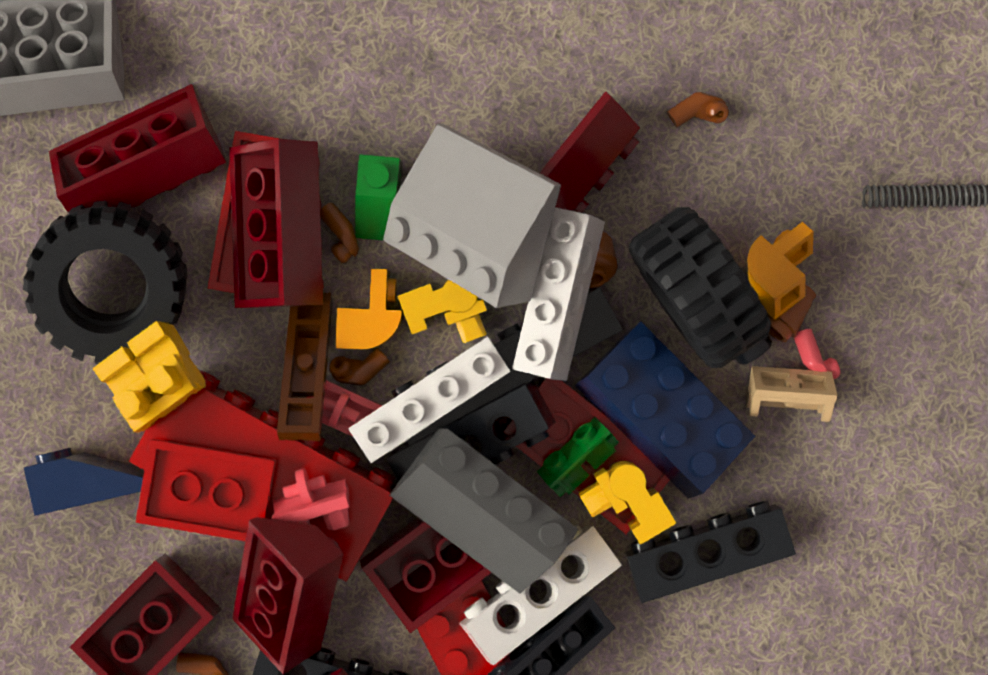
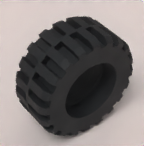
M95 201L92 207L85 208L83 204L72 208L68 215L64 217L60 215L55 219L46 232H43L31 252L26 264L28 270L23 278V290L28 292L25 304L29 314H36L37 319L34 325L40 334H45L49 331L53 336L50 344L59 351L65 345L73 350L72 358L83 361L85 355L95 357V364H99L119 348H130L127 342L154 322L160 321L172 325L178 322L187 288V267L182 261L183 252L179 243H173L171 240V231L164 223L159 226L152 221L154 215L144 209L139 214L130 210L131 204L119 202L117 207L108 206L107 201ZM107 249L122 253L132 259L142 270L146 278L145 295L138 306L127 312L105 314L94 311L81 303L70 288L68 273L71 264L80 254L91 250Z
M677 207L632 238L628 248L634 263L640 270L639 272L678 331L708 367L722 368L767 338L771 329V322L766 315L767 312L764 305L759 300L758 294L749 283L743 270L740 269L734 260L735 258L723 245L721 239L710 229L706 221L699 217L696 211L690 207Z

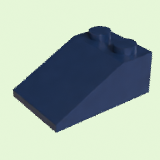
M71 448L35 456L37 464L23 467L34 516L141 492L144 470L134 464L89 453L72 455Z

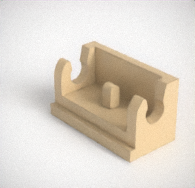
M752 366L746 396V408H749V416L757 417L760 406L809 409L822 413L821 422H830L834 404L837 400V391L832 372Z

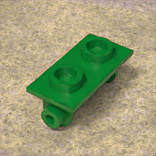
M594 417L589 423L581 425L574 432L572 439L559 451L551 453L537 473L560 498L565 493L570 495L590 476L581 465L587 460L596 470L616 452L614 447L619 441Z

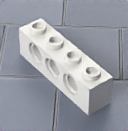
M560 208L554 209L531 301L527 305L512 369L549 379L567 381L603 233L604 221L584 213Z
M486 337L348 429L370 463H372L511 371L490 339Z
M579 524L575 525L579 529L556 563L537 579H541L547 587V594L540 602H534L530 598V586L522 593H518L501 581L496 586L499 593L487 602L480 598L463 612L466 618L460 622V625L487 662L492 665L498 663L622 566L594 526H585L581 529ZM568 555L574 556L578 562V570L570 578L565 577L561 571V563ZM510 604L515 610V619L511 625L501 627L497 622V612L503 605Z

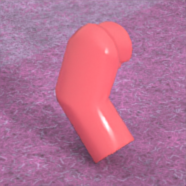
M812 329L801 330L797 333L796 337H793L802 363L808 370L832 372L834 379L840 376V367L836 359L828 358L823 361Z

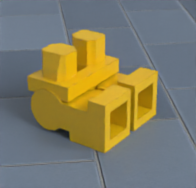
M450 280L446 281L442 288L433 291L431 284H427L397 296L412 335L427 329L424 319L444 312L443 315L447 325L456 324L463 343L487 335L479 315L487 311L484 301Z
M160 321L154 322L127 342L130 348H119L92 368L100 381L107 383L115 395L112 397L114 403L135 433L145 431L157 419L163 418L185 402L190 395L196 394L205 387V380L189 357L190 352L174 325Z
M628 461L616 462L607 471L604 468L596 471L593 475L597 481L578 492L592 518L613 506L618 514L628 508L625 504L627 503L635 516V519L627 524L640 545L676 524L659 493L653 487L648 490L646 489L644 473L636 465Z

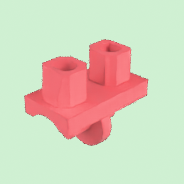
M326 380L322 423L353 437L348 428L383 405Z
M304 468L296 470L295 477L297 483L283 487L285 497L273 500L274 515H272V519L310 524L309 519L323 515L328 530H337L349 525V489L345 479L326 484L324 475L309 479Z

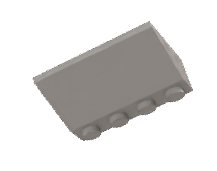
M0 0V116L125 100L124 61L116 0Z
M437 124L391 203L383 241L496 308L529 302L534 290L561 184L445 124Z

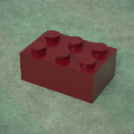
M165 553L156 559L70 648L97 675H157L222 609Z

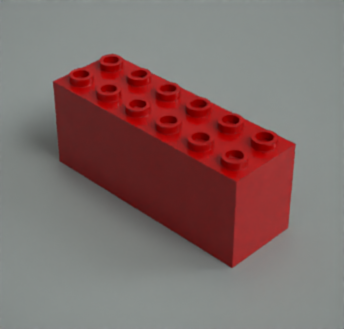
M199 370L205 380V387L196 394L190 395L185 402L163 418L157 419L151 427L146 429L129 462L144 470L149 440L153 438L277 459L267 519H272V515H274L273 500L285 497L283 487L297 483L295 477L296 470L304 468L309 479L324 475L326 484L345 479L349 489V525L337 530H328L323 515L309 519L311 525H316L327 537L333 538L338 543L341 551L344 553L338 578L347 582L393 501L389 494L396 486L393 484L395 477L378 467H374L371 471L358 465L360 458L344 448L339 447L334 452L325 447L323 443L326 439L322 436L321 441L279 440L277 435L279 412L270 408L268 411L264 410L262 412L253 407L255 399L236 389L233 392L229 390L227 392L218 387L221 382L218 378L203 370Z

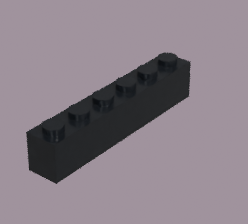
M600 287L592 292L589 288L573 357L623 330ZM518 323L496 334L500 341L494 344V347L511 372L407 439L406 441L409 446L436 432L437 429L451 424L537 377V375L512 369L521 335ZM448 362L440 364L426 372V374L429 376ZM411 380L391 391L393 397H397L412 387L414 383Z

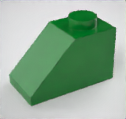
M359 154L355 193L356 238L383 241L391 203L401 185L403 163L400 158Z

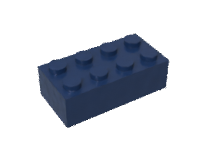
M641 321L629 329L575 384L688 499L704 494L756 437Z

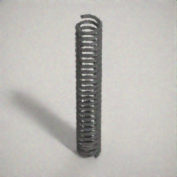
M894 184L890 187L888 185L884 187L882 185L878 187L866 185L862 192L863 200L861 203L863 208L867 206L865 195L868 189V206L872 208L874 203L876 208L880 204L884 208L886 206L885 191L887 189V206L889 208L892 204L895 208L899 204L903 208L905 201L908 208L911 204L914 208L918 204L922 208L924 202L927 208L930 204L933 208L937 204L941 208L943 203L946 208L949 204L952 207L956 204L958 207H961L962 203L965 208L968 204L971 207L975 204L977 207H980L981 203L986 207L988 204V184H980L979 186L977 184L973 186L971 184L967 186L964 184L960 186L958 184L954 186L951 184L948 186L945 184L941 186L939 184L935 186L924 184L922 187L919 184L916 186L905 184L903 187L900 184L897 187ZM899 188H900V193H901V199H900V201H899V193H898ZM905 188L907 190V200H905ZM918 188H919V194H920V199H919V201H918V192H917ZM924 188L926 189V199L924 196ZM931 188H932V195H933V196H932V200H931V193H930V189H931ZM937 188H938V194H939L938 200H937V191H936ZM956 188L958 189V190H957V194H958L957 200H956V191H955ZM880 189H881V193H882V199H881V201H880V194H879ZM892 189H894V201L892 196ZM911 189H913V195H914L913 200H912ZM873 190H875L876 194L875 201L873 197Z

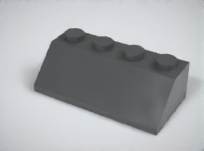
M437 429L389 494V496L518 593H522L556 563L579 530L449 429Z

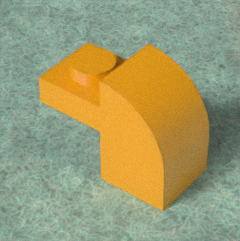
M801 222L791 231H783L773 244L760 235L754 241L748 253V281L758 294L759 300L764 305L766 312L775 320L805 297L806 275L796 266L813 254L814 231L804 222Z
M371 269L369 309L337 308V349H371L379 347L388 342L399 330L404 312L402 310H388V302H396L397 279L389 278V270Z

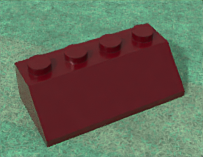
M193 84L48 151L57 198L68 213L72 208L82 204L85 208L92 207L95 201H107L108 206L117 207L119 202L131 204V208L141 205L147 199L164 191L173 190L180 184L201 174L209 173L216 169V167L226 163L220 141Z
M606 91L539 173L561 184L555 208L583 213L589 205L584 200L585 196L593 187L600 192L614 174L609 169L611 164L618 156L626 160L640 142L634 137L640 127Z
M274 139L229 147L235 308L323 305L324 282L322 279L318 142Z
M255 517L249 520L232 619L282 674H285L321 650L344 553L341 551L338 543L333 538L327 537L316 525Z
M418 517L360 560L362 570L410 634L491 573Z

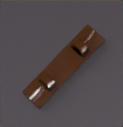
M323 293V305L290 307L277 426L279 440L321 441L332 315L331 293ZM294 396H314V398H294Z

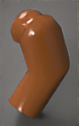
M695 92L669 109L667 115L678 128L693 117L715 124L722 123L727 119L729 109L723 99L710 94Z
M334 203L326 204L320 210V218L340 240L332 246L331 252L341 263H347L352 256L356 258L360 249L352 223Z
M377 347L363 361L337 356L330 362L329 371L333 378L340 383L362 386L367 384L391 361Z
M182 652L178 654L177 673L229 675L219 660L213 655Z

